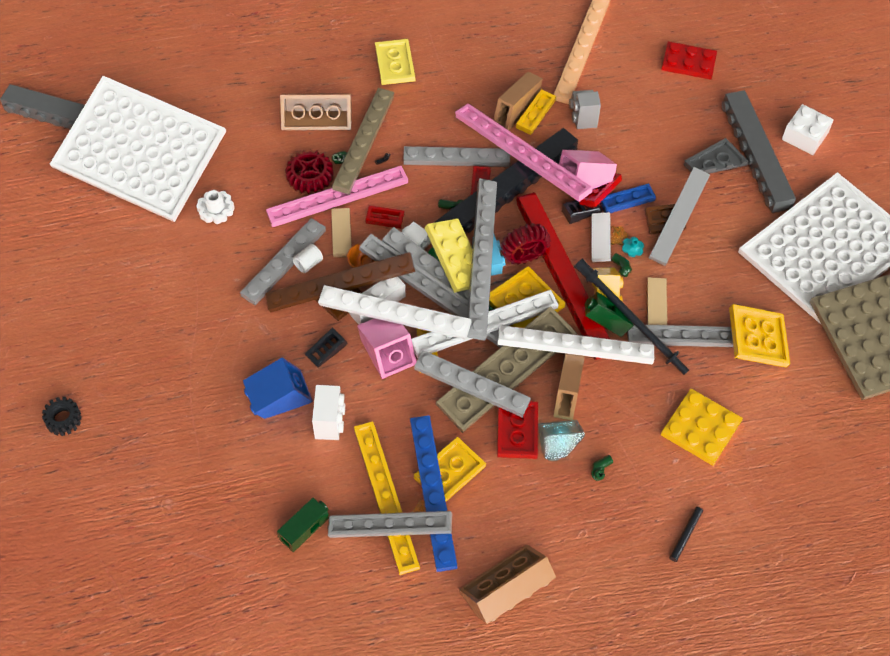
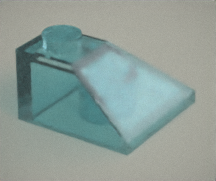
M578 420L538 424L542 453L545 459L550 461L565 458L585 437V432Z

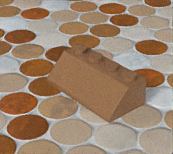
M282 93L280 95L281 130H351V93Z
M525 545L460 588L459 592L476 616L488 624L495 621L507 610L513 609L523 599L531 597L541 587L547 586L556 576L547 556L529 545Z

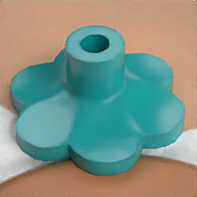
M636 237L626 238L623 241L622 251L627 253L629 257L641 256L644 243Z

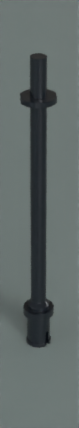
M583 258L574 265V268L586 278L585 281L587 283H593L667 358L666 364L671 362L683 375L689 371L676 357L679 352L672 353L598 278V271L596 269L593 270Z

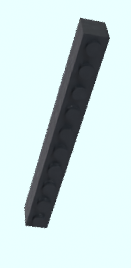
M562 128L535 149L559 164L562 150H577L578 139ZM518 160L491 181L497 182L495 213L503 205L510 203L518 194L524 193L530 185L536 184L542 176ZM477 191L434 223L459 219L465 234L470 233L475 225Z

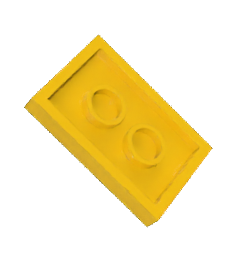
M458 437L437 454L445 501L449 500L486 467V463ZM419 471L414 474V479L421 485Z

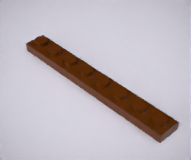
M410 252L267 292L265 295L268 310L271 313L320 298L324 285L349 291L416 272Z

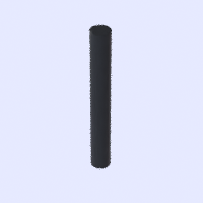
M696 507L670 556V560L678 561L703 512L702 508Z

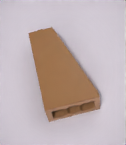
M527 72L498 98L493 120L510 131L540 92L543 78L531 72Z
M565 353L553 417L573 421L585 356Z

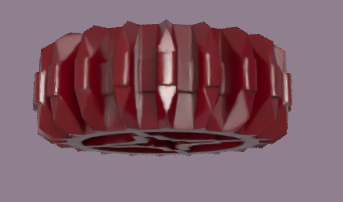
M310 149L307 153L303 150L302 154L296 152V157L291 156L290 161L287 162L285 173L286 180L295 191L300 189L301 194L307 191L309 195L312 191L314 193H317V190L323 191L324 187H328L329 183L332 182L334 175L333 164L330 162L329 157H325L324 153L319 154L318 150L313 153Z
M532 223L531 225L520 226L518 229H513L512 232L507 233L508 236L503 238L501 252L507 262L520 265L521 263L532 262V260L538 259L539 256H543L546 249L551 246L549 233L540 224L535 225V223Z

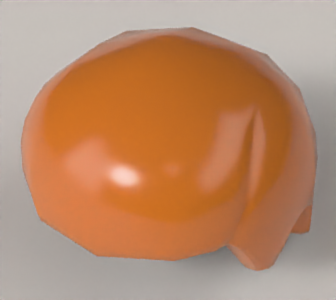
M355 244L350 248L347 254L348 263L352 268L376 261L359 250L361 245Z

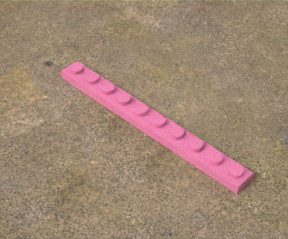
M466 104L455 112L456 118L578 202L592 193V187L470 104Z

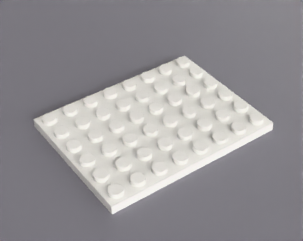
M102 76L52 159L50 166L175 222L226 133V129Z
M837 172L741 246L738 253L820 323L809 302L811 298L876 279L890 268V214Z

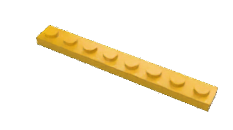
M374 422L354 426L380 514L403 513ZM410 535L388 536L399 575L419 570L420 565Z

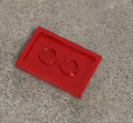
M668 41L661 70L711 80L717 51Z
M530 401L523 418L498 407L497 457L538 458V402Z

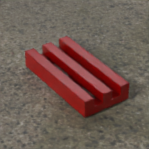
M369 205L365 222L366 224L401 229L405 211Z

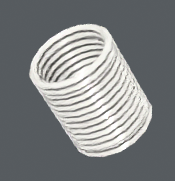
M314 244L308 245L293 257V263L302 273L308 272L323 260L321 251Z

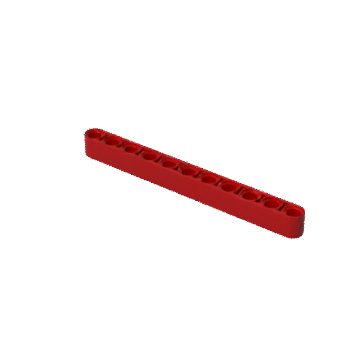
M533 192L517 197V206L525 223L528 225L535 223V225L540 224L549 233L551 246L546 249L542 257L581 335L610 339L602 325L585 316V302L589 297L536 193ZM593 357L594 360L601 359L598 357Z

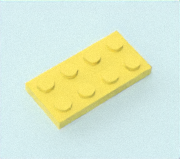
M459 219L427 224L425 230L454 293L469 290L473 249Z

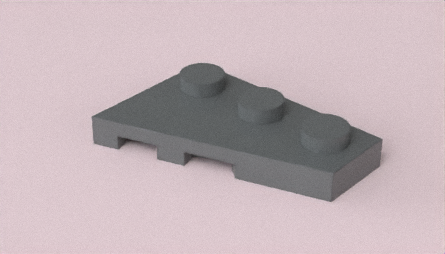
M727 138L684 161V166L690 172L696 167L708 174L743 167L748 164V160Z

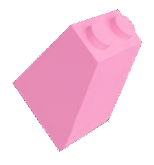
M562 150L559 162L560 166L586 182L592 189L612 182L617 166L616 163L599 151Z
M376 318L357 325L361 341L382 379L416 364L417 361L411 336L403 325Z

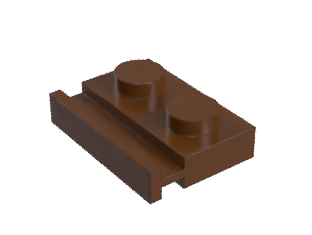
M675 204L645 208L649 234L662 232Z

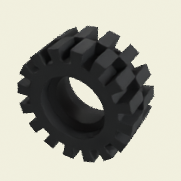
M57 397L56 402L50 400L51 405L46 404L44 406L46 410L42 411V419L51 433L53 432L58 436L60 432L61 436H65V432L69 435L71 434V429L76 431V425L80 426V420H82L81 412L76 402H73L71 398L67 400L66 397H62V400ZM62 411L69 412V417L64 421H55V416Z

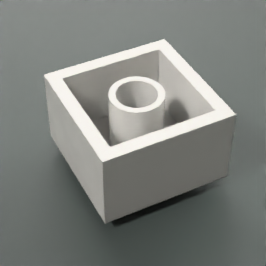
M802 104L786 126L782 140L814 155L829 133L834 119Z
M316 385L312 418L315 439L339 440L340 433L344 431V394H341L340 386Z

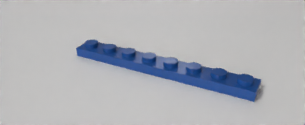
M430 415L410 418L426 512L447 511ZM430 534L436 572L457 569L452 534Z

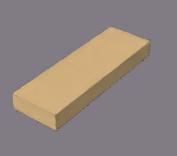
M350 208L331 209L333 257H347L349 249L352 248Z
M648 277L647 325H667L666 278Z

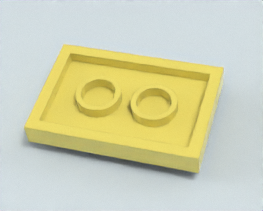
M408 39L375 42L382 85L415 81Z

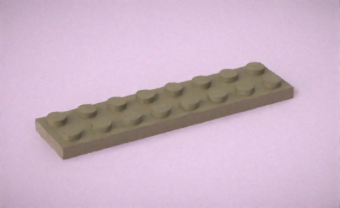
M551 306L525 327V329L577 335L572 327ZM504 345L473 372L513 390L557 352ZM455 387L436 402V405L462 433L495 406Z

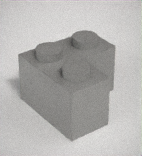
M593 90L573 91L572 99H569V108L573 109L572 122H575L577 129L597 128L601 108L598 92Z

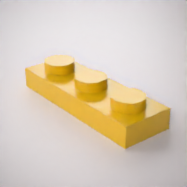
M541 89L516 123V128L532 135L556 101V96Z

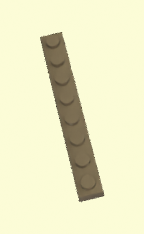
M381 88L377 89L335 178L332 190L350 195L394 99V92Z

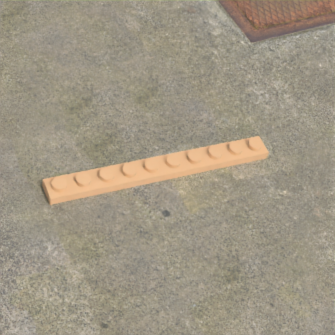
M592 0L555 90L556 101L569 104V99H572V93L576 89L611 0Z

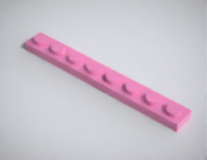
M398 166L356 180L350 195L330 188L266 209V213L272 227H276L407 184L408 178L402 166Z

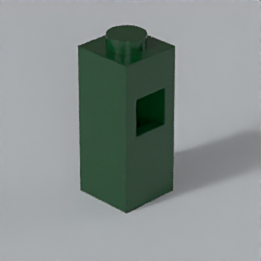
M596 292L586 300L585 316L620 337L634 326L607 297L599 292Z
M314 498L309 500L277 531L279 540L294 553L329 519L328 507L322 501L318 502Z

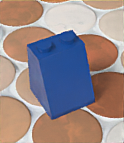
M284 358L278 359L243 380L244 392L251 402V411L263 419L313 402L301 370Z

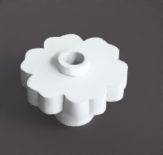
M216 190L206 192L204 198H199L196 205L200 218L206 223L213 221L215 224L227 221V216H232L235 208L229 194L225 191L218 192Z

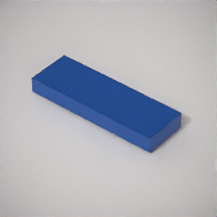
M645 184L609 194L600 202L604 213H613L656 200V196L650 184Z

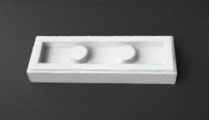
M610 212L593 213L592 262L611 261Z

